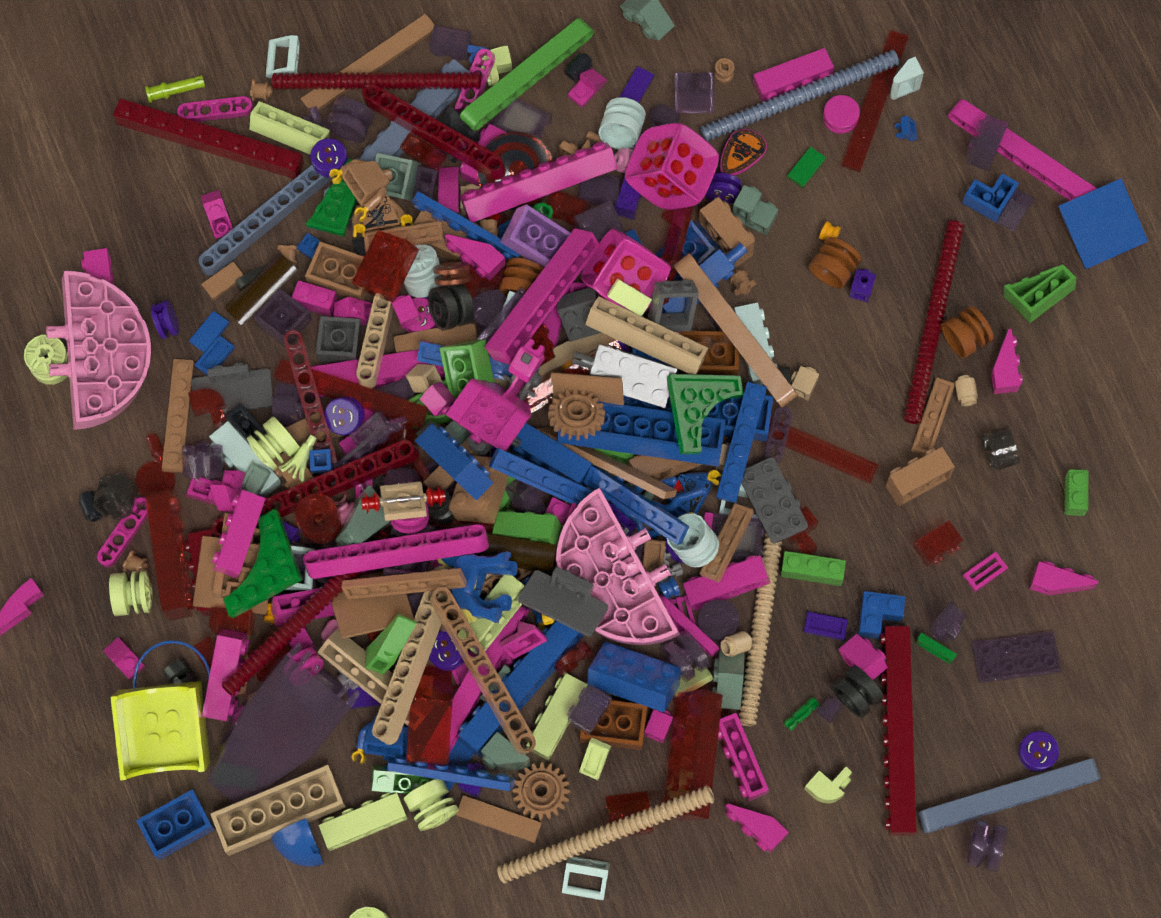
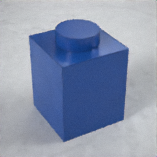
M330 449L309 450L310 470L312 473L333 470L332 451Z

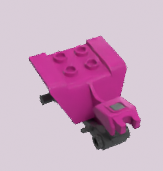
M530 339L519 348L510 363L508 371L513 374L512 378L505 374L502 376L505 380L509 381L506 389L496 383L471 379L446 413V416L468 430L470 436L467 438V444L471 451L481 457L486 456L492 446L506 451L511 444L518 448L522 442L516 436L528 419L531 418L530 405L524 400L528 394L536 397V394L531 390L533 387L537 388L543 379L540 373L537 372V369L545 359L543 355L545 348L540 345L537 350L532 349L535 344L533 339Z

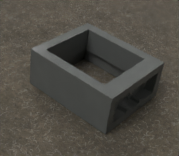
M694 281L655 282L647 319L673 332L691 331L699 295ZM687 297L684 313L661 314L664 298Z

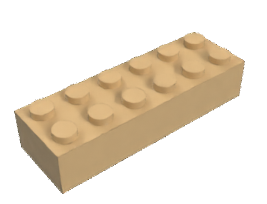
M329 765L215 811L211 813V817L224 851L230 856L271 839L276 832L303 819H307L310 823L346 808L333 773Z

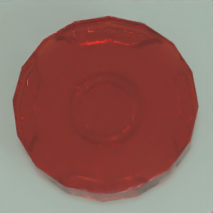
M157 461L144 464L138 470L135 479V485L139 494L150 501H160L167 498L173 492L176 484L174 472H163L162 463Z

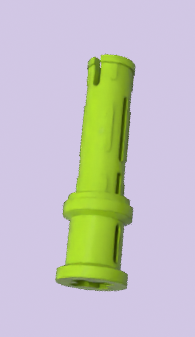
M202 75L169 84L161 82L157 86H145L149 103H152L153 100L168 99L170 95L204 88L205 84Z

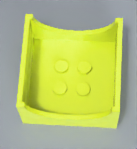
M201 681L122 689L111 696L120 780H127L131 777L171 770H197L198 772H203L207 769L211 762L206 719L202 717L204 701Z

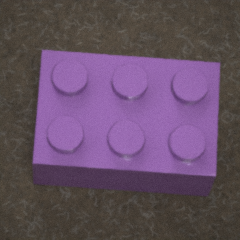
M524 205L516 209L500 242L526 259L538 263L545 268L571 233L530 206Z

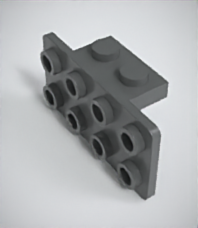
M235 363L230 367L219 365L214 366L213 369H208V376L192 379L193 409L197 417L230 413L240 404L246 410L270 408L274 405L271 372L269 369L250 371L248 364L244 365V363Z
M768 458L745 469L741 484L771 543L776 544L807 529L808 524L800 510V502L797 497L794 498L791 492L792 487L789 481L784 479L774 458Z
M559 567L555 568L552 577L541 571H535L518 596L519 603L586 636L593 635L608 610V604L591 596L594 584Z

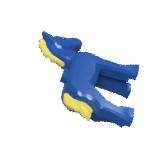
M502 552L493 557L478 556L472 553L437 559L438 563L443 564L445 568H461L467 580V585L465 588L451 589L450 592L469 622H475L476 618L499 623L502 611L511 610L512 598L509 595H501L499 598L491 601H484L479 597L486 574L516 576L517 563L509 561L511 557L510 552Z

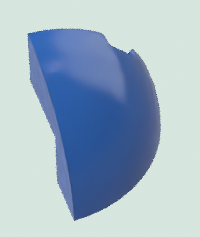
M307 819L293 823L276 832L271 837L276 850L286 860L306 867L324 864Z

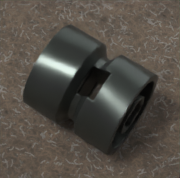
M445 489V502H442V506L436 502L430 507L427 503L429 513L435 522L443 525L449 524L455 519L449 509L452 498Z
M185 658L171 663L162 672L167 681L173 684L199 681L194 673H190L191 667Z

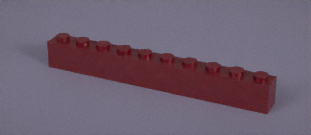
M121 98L113 114L117 125L288 178L295 179L298 177L304 166V160L300 153Z
M885 626L880 634V645H884L883 654L886 657L884 661L888 667L884 670V673H881V685H885V693H882L884 696L882 706H885L886 714H882V726H886V734H883V747H887V755H883V766L887 767V776H884V788H888V796L884 798L885 809H888L889 816L885 817V830H889V836H915L917 831L910 626Z

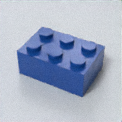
M193 789L136 820L155 858L159 861L215 830Z

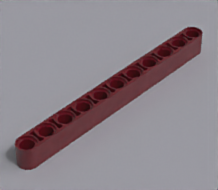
M402 440L266 498L262 507L263 515L276 509V505L281 502L282 505L277 511L281 518L414 462L419 456V449L408 440ZM411 447L410 453L404 455L405 449ZM392 455V460L386 463V458ZM374 463L372 470L367 471L368 465ZM355 471V476L349 479V474ZM337 479L336 484L331 487V481ZM318 486L317 493L313 495V489ZM300 494L299 500L294 502L295 496ZM224 517L215 520L212 525V531L218 537L222 534Z

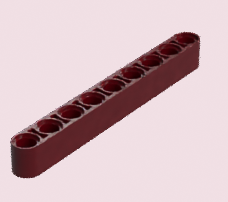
M368 84L363 87L362 95L366 105L372 110L493 180H500L505 176L506 169L503 160L497 154L379 86Z
M291 330L285 334L284 343L310 434L315 436L318 432H324L327 435L326 441L323 443L316 441L314 448L315 450L330 449L332 451L334 470L339 468L304 342L298 331ZM290 335L298 336V344L290 345L287 342ZM297 354H301L305 358L304 363L301 365H296L293 362V357ZM301 374H308L310 376L308 384H301L298 378ZM307 393H313L316 400L312 404H307L304 401V396ZM317 412L321 415L319 423H312L309 417L312 413ZM337 480L335 482H331V487H333L336 484ZM343 491L344 497L339 502L334 501L332 496L329 497V500L335 505H340L345 502L347 493Z

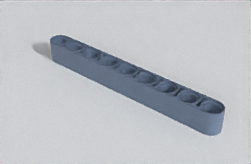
M311 165L199 257V264L203 273L209 276L216 274L334 177L329 178L319 175L314 170L313 165ZM313 176L319 177L317 180H310ZM298 188L304 189L300 193L295 192ZM283 200L289 201L286 205L280 204ZM269 212L274 213L271 217H265ZM252 225H259L256 229H250ZM238 237H244L240 242L235 241ZM228 249L227 253L220 254L221 250ZM212 261L213 264L211 266H205L206 262Z
M1088 759L918 812V816L924 833H930L1098 781L1101 777L1094 759Z

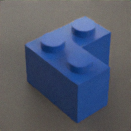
M1003 173L993 188L975 179L964 196L963 204L990 220L997 222L1016 193L1019 183Z
M864 591L858 635L865 638L879 639L882 620L901 622L904 616L905 596Z

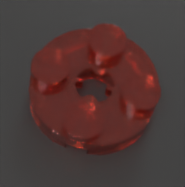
M586 642L577 645L579 650H570L556 663L554 669L558 674L563 676L567 672H573L579 666L577 663L580 660H586L593 654Z

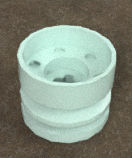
M628 98L610 100L607 103L599 128L600 139L616 149L623 147L631 149L636 146L646 116L644 108L638 102Z
M411 246L398 256L396 261L397 268L409 295L416 298H424L429 296L431 289L441 287L436 285L434 278L439 275L434 274L433 268L440 263L436 251L431 246Z
M696 514L679 516L678 519L690 527L682 544L677 545L667 538L668 544L684 564L690 567L707 565L718 553V537L701 516Z

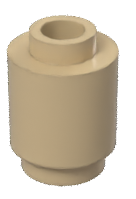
M969 375L958 377V380L955 381V387L961 406L976 404L978 394L975 379Z
M745 631L727 636L721 641V650L726 656H736L749 651L752 646V639Z

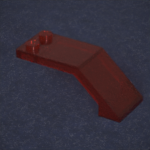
M425 666L409 709L406 762L448 765L453 702L452 671H444L434 666Z

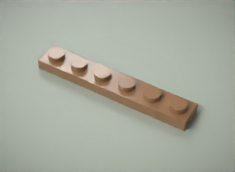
M173 360L162 462L163 472L183 473L194 360Z
M452 568L449 570H433L430 572L342 581L341 588L349 600L435 591L439 587L447 589L465 588L467 580L461 568Z

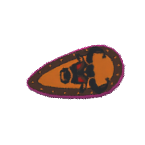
M749 129L737 130L731 134L720 159L721 173L735 176L756 164L765 155L767 150V143L763 136Z

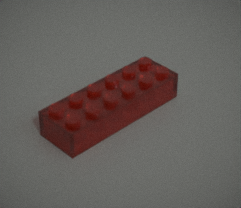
M169 490L145 494L162 612L168 621L192 617V610H195V606H193L194 599L191 598L189 590H192L191 579L188 578L186 571H189V564L183 553L186 551L185 540H182L180 532H183V524L177 514L181 513L179 501L176 500L175 495L172 496Z
M707 690L678 693L675 701V716L670 743L665 803L669 799L673 801L675 797L680 798V795L686 796L687 792L691 794L693 790L698 791L700 787L704 789L705 785H708L712 790L723 695ZM710 802L707 806L702 805L700 809L696 807L695 811L689 810V813L683 812L682 816L678 814L677 818H671L680 821L709 819Z

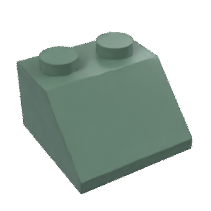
M377 153L375 162H377L381 170L390 169L392 172V179L389 180L386 195L412 201L421 163Z
M498 732L481 750L483 763L491 770L494 768L499 772L522 770L525 767L529 768L531 766L529 757L517 753L512 744Z

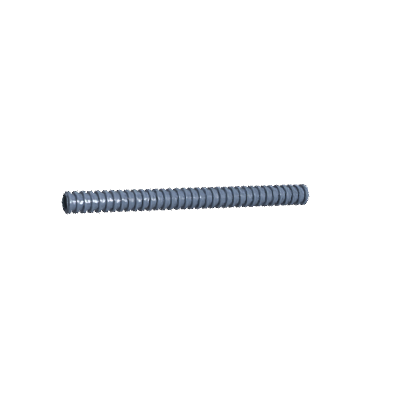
M892 49L889 53L884 52V55L879 54L878 57L874 56L873 59H867V62L862 61V64L852 65L850 69L847 67L845 71L842 69L840 73L835 72L834 75L825 76L822 80L817 79V82L812 81V84L802 85L800 89L797 87L795 91L790 90V93L780 94L778 98L775 96L773 100L767 99V102L757 103L755 107L752 105L750 109L745 108V111L735 112L733 116L730 114L728 118L723 117V120L718 119L717 122L708 123L705 127L700 126L702 138L709 142V139L719 138L721 134L724 136L726 132L731 133V130L737 131V128L746 127L749 123L754 124V121L759 122V119L764 120L766 116L769 118L771 114L774 116L776 112L781 113L782 110L791 109L794 105L798 106L799 103L804 104V101L814 100L816 96L821 97V94L826 95V92L836 91L838 87L841 89L843 85L848 86L849 83L853 84L854 81L863 80L866 76L871 77V74L876 75L877 72L886 71L888 67L891 69L893 65H899L898 56Z

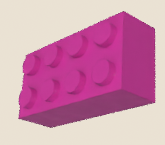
M223 629L217 635L202 717L227 721L236 712L238 700H235L238 691L235 692V696L229 695L222 688L221 682H225L227 677H231L232 672H236L235 669L237 667L240 668L241 663H245L243 656L248 652L250 640L247 639L248 633Z

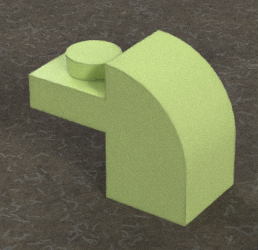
M508 46L490 50L495 55V63L487 80L488 86H493L500 81L498 74L512 71ZM484 56L482 59L488 61L489 57Z
M845 767L833 781H830L819 771L808 782L804 790L819 802L834 803L844 796L845 793L839 788L842 787L844 789L851 782L849 777L852 772Z

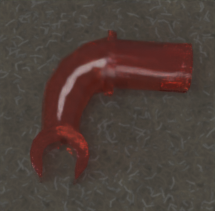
M150 434L146 437V441L152 452L151 457L162 463L164 448L157 434ZM191 452L185 455L184 462L190 460L192 457Z

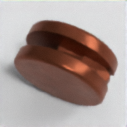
M467 262L443 263L433 268L434 274L439 275L434 278L436 285L452 286L471 281L470 264Z

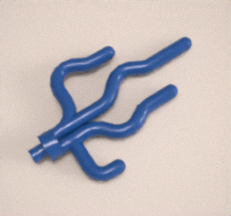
M614 476V477H615L616 479H618L619 481H621V482L624 481V479H622V478H620V477H618V476ZM669 477L660 482L671 486L676 484L677 479L676 477ZM635 486L633 490L640 494L644 489ZM700 487L680 494L668 505H663L656 501L652 502L665 511L672 512L682 502L705 495L707 489L706 487ZM613 503L615 507L638 525V531L645 528L642 521ZM646 529L651 539L661 535L655 530L650 531Z

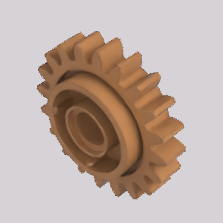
M574 389L573 394L566 390L565 396L559 393L558 399L553 398L552 405H549L548 419H550V426H554V432L561 430V437L568 434L569 440L572 436H576L577 441H579L581 435L588 439V433L595 436V431H600L601 425H604L605 410H603V404L599 403L598 397L592 399L593 393L586 396L585 390H582L580 394L577 393L576 389Z
M541 762L540 768H537L533 763L532 771L525 767L526 775L519 773L518 776L521 781H515L514 783L519 788L512 790L514 794H518V796L513 798L514 802H521L518 804L517 809L525 808L523 815L526 816L530 812L532 820L536 815H539L540 821L543 820L544 815L547 816L548 820H551V813L558 817L557 809L565 810L562 802L569 803V799L564 797L570 794V790L564 789L569 786V782H562L566 775L558 776L560 769L557 768L552 771V764H549L547 769H545L543 762ZM539 787H544L547 789V794L540 797L536 795V790Z

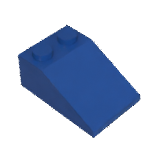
M691 220L655 255L671 264L676 260H681L690 253L700 266L721 248L700 223ZM676 270L671 281H682L683 278Z

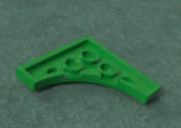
M670 374L667 376L680 454H699L702 452L701 425L704 418L717 403L726 399L740 398L744 395L741 376Z
M276 509L258 519L260 546L252 570L235 591L223 598L228 615L231 618H235L302 581L280 514Z

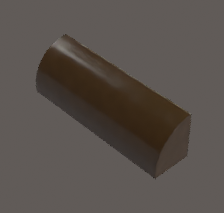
M279 252L224 308L243 326L298 269Z
M487 534L489 547L483 552L473 553L478 556L493 557L508 551L511 553L509 561H515L517 568L553 574L557 545Z

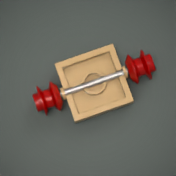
M414 482L380 486V500L376 492H374L372 497H368L365 493V497L361 498L362 510H366L368 514L370 509H374L377 513L381 504L385 521L426 517V499L430 507L436 502L442 506V502H445L444 489L440 490V486H438L437 490H432L431 487H428L426 493H423L422 483Z

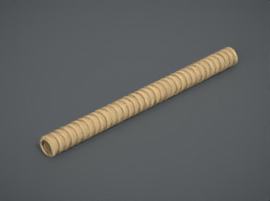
M765 533L766 539H764V543L766 545L763 546L765 551L762 552L764 556L762 559L771 583L757 588L758 594H756V598L758 600L755 601L757 606L754 607L756 612L753 614L755 617L752 620L754 625L751 627L753 629L751 631L752 646L748 651L750 656L747 657L749 662L746 663L748 668L745 669L747 674L744 676L746 681L743 683L745 687L742 690L744 693L741 696L743 700H741L742 706L739 713L741 717L739 720L741 725L754 726L757 723L755 721L757 719L756 713H758L757 706H759L757 701L760 700L758 694L761 693L759 688L762 687L760 681L763 680L761 675L764 674L762 669L765 667L763 663L766 660L764 658L766 656L765 650H767L766 644L768 643L766 638L769 637L767 632L770 631L768 625L771 624L769 619L772 618L770 613L773 611L771 607L774 604L772 601L774 600L773 594H775V590L773 589L776 588L774 582L777 581L775 576L778 575L776 570L779 569L777 564L780 562L778 558L781 555L779 552L781 551L782 541L776 544L771 543L767 533Z
M705 785L704 789L700 787L698 791L693 790L691 794L687 792L686 796L680 795V798L675 797L673 801L669 799L667 803L662 802L660 806L656 804L655 808L651 806L649 810L644 809L642 813L638 811L637 815L631 814V817L626 816L624 820L620 818L619 822L613 821L612 824H606V827L602 825L600 829L595 828L594 831H588V834L584 832L582 836L571 837L570 841L566 839L564 843L559 842L557 846L553 844L552 848L548 846L546 850L541 849L539 853L535 851L534 855L530 853L528 857L523 856L521 860L517 858L516 862L512 860L510 864L504 863V866L499 865L497 869L498 876L506 884L508 880L519 879L520 876L524 877L526 873L531 874L532 871L542 870L544 866L549 867L550 864L560 863L562 859L567 860L568 857L578 856L580 852L586 853V850L591 851L593 847L596 849L598 845L604 846V843L609 844L611 840L614 842L616 838L622 839V836L627 837L629 833L633 835L634 831L646 830L647 826L651 828L653 824L658 825L660 821L664 823L665 819L669 821L671 817L677 818L678 814L682 816L683 812L695 811L696 807L700 809L702 805L707 806L709 802L713 804L714 795L711 788Z

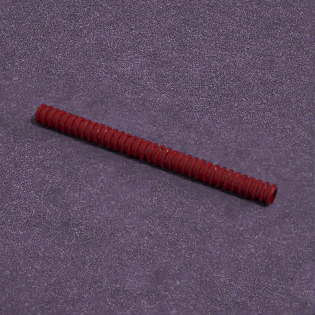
M286 72L285 74L273 73L272 87L274 90L278 88L280 90L284 88L286 90L290 88L292 90L296 88L298 90L302 88L303 90H307V88L309 90H313V88L315 90H319V88L321 90L325 88L327 90L331 88L333 90L337 88L339 90L343 88L345 90L349 88L351 90L355 88L360 90L368 84H375L387 90H390V88L393 90L396 88L399 90L402 88L405 90L408 88L411 90L414 88L417 90L420 88L423 90L426 88L429 90L432 88L435 90L438 88L441 90L444 88L447 90L450 88L453 90L456 88L459 90L462 88L465 90L468 88L479 90L481 87V75L479 72H476V74L470 72V74L464 72V74L458 72V74L452 72V74L446 72V74L440 72V74L434 72V74L428 72V74L422 72V74L416 72V74L410 72V74L404 72V74L398 72V74L392 72V74L386 72V74L383 72L380 74L377 72L374 74L371 72L368 74L365 72L362 74L359 72L356 74L353 72L350 74L348 72L344 74L342 72L338 74L336 72L332 74L330 72L326 74L324 72H321V74L315 72V74L312 72L309 74L306 72L303 74L300 72L297 74Z
M955 220L947 222L948 227L946 228L944 244L942 245L939 257L938 272H936L935 283L933 284L934 289L932 290L930 306L928 307L926 323L924 324L923 340L920 342L922 346L919 347V357L916 360V369H914L912 386L910 387L911 392H909L908 404H906V415L903 417L906 422L911 424L921 423L922 411H924L923 406L925 405L924 400H926L925 394L928 393L929 377L932 375L930 371L933 370L934 354L937 352L936 348L938 347L937 343L941 334V324L944 319L943 314L946 312L947 297H949V291L951 290V280L955 272V263L957 262L959 246L961 245L960 241L962 240L961 235H963L965 227L963 223Z
M380 530L378 532L379 535H375L374 539L370 541L389 539L391 537L385 531ZM361 571L335 575L333 579L330 578L328 580L329 583L324 584V588L321 587L319 592H315V596H311L310 601L307 600L305 602L306 605L301 606V610L298 609L296 614H292V618H288L287 623L284 622L282 624L283 627L278 628V632L275 631L273 636L268 637V641L265 640L263 642L264 645L259 646V650L256 649L254 651V655L251 654L249 656L250 659H245V663H241L240 668L237 667L235 669L236 672L231 673V677H227L225 682H221L222 688L229 695L235 696V692H239L241 690L240 687L245 686V682L248 683L250 678L255 677V673L258 674L260 672L259 669L264 668V664L267 665L269 663V659L272 660L274 658L273 655H278V651H282L283 646L286 647L288 645L287 642H291L292 637L295 638L297 636L296 633H300L302 628H306V624H310V620H314L316 618L315 615H319L320 610L323 611L325 609L324 606H328L329 602L334 601V597L337 598L339 596L338 593L343 592L341 588L342 581L357 579L356 576H360Z

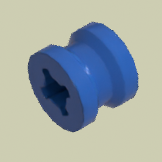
M673 576L669 577L665 582H657L661 595L668 600L671 596L680 595Z

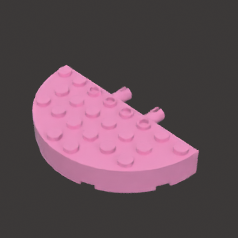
M64 271L62 291L65 325L46 326L47 339L65 338L67 341L68 363L49 364V376H68L70 379L73 429L77 430L103 424L122 413L132 403L143 385L149 368L151 342L147 325L138 312L137 306L123 291L104 279L100 280L91 277L90 274Z
M598 488L584 498L568 517L557 546V567L568 570L571 574L594 584L591 596L608 604V610L595 630L606 638L626 644L650 645L681 635L654 587L656 586L655 583L671 576L666 564H663L650 573L646 572L635 552V547L651 540L648 531L644 528L630 537L626 536L602 490Z

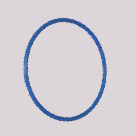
M176 640L163 641L150 647L141 656L134 671L133 685L134 688H137V672L144 657L151 650L164 644H181L194 650L203 660L207 668L208 677L210 676V667L205 657L190 644Z

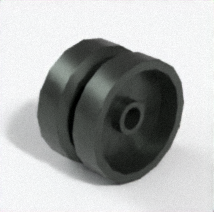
M464 284L431 289L428 297L429 310L435 325L440 330H449L456 326L460 327L470 324L473 321L474 305L471 295Z
M852 665L845 671L846 679L839 677L831 684L834 693L840 701L859 718L865 717L870 712V705L877 706L884 699L881 690L875 682L856 665Z

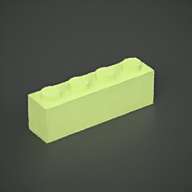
M260 101L250 115L249 130L310 155L313 146L317 142L329 138L330 130Z
M504 575L501 577L497 585L484 600H495L501 595L511 596V610L502 611L499 623L476 618L475 622L468 621L484 651L488 649L522 605L518 602V596L525 585L513 576ZM460 630L457 634L461 639L467 638V634L463 630ZM469 648L471 651L477 654V651L475 649Z
M567 673L563 678L560 677L555 685L557 690L554 696L550 695L545 703L547 708L544 714L540 713L535 721L537 727L532 732L536 740V746L531 752L548 761L588 690V684ZM525 740V742L527 743L526 747L527 749H529L530 744L527 740Z
M386 793L376 802L370 800L361 804L362 807L354 810L350 808L343 811L342 816L337 818L331 816L322 820L323 823L319 825L328 850H335L407 820L398 794Z

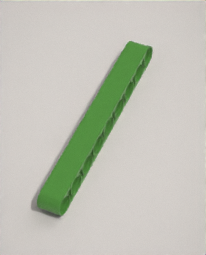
M577 18L467 106L460 114V119L473 131H477L584 45L593 36L594 30L581 18Z

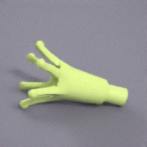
M310 434L297 453L287 463L280 465L279 469L285 472L290 468L288 473H291L296 467L292 478L295 479L299 471V480L302 483L305 482L304 473L310 457L309 450H313V445L317 438Z

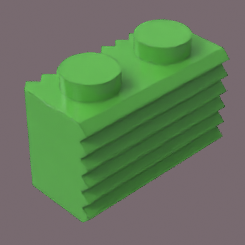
M1070 469L1065 476L1066 488L1064 490L1066 492L1064 493V506L1066 511L1064 513L1066 515L1085 516L1088 511V471Z

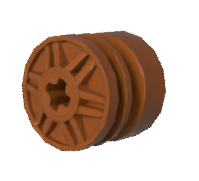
M828 237L824 241V245L820 247V253L816 254L810 262L809 269L821 282L833 288L842 289L850 279V273L856 270V266L860 264L862 258L848 243L835 237Z
M509 258L506 261V268L503 272L505 277L501 279L498 294L505 300L509 291L524 296L544 267L530 260ZM515 299L513 303L517 304L518 300Z
M969 306L965 308V311L959 312L958 318L951 317L941 324L945 340L957 356L962 359L975 353L976 346L982 348L994 339L987 320L974 306Z

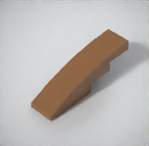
M476 324L456 326L445 331L434 328L395 336L396 353L419 350L421 340L442 345L478 340Z

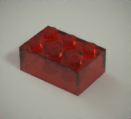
M377 230L352 284L363 292L394 303L420 249L408 240Z

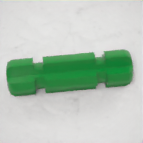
M813 697L810 698L806 705H802L792 714V717L784 721L785 727L792 731L797 726V723L800 724L811 714V711L819 707L818 701Z

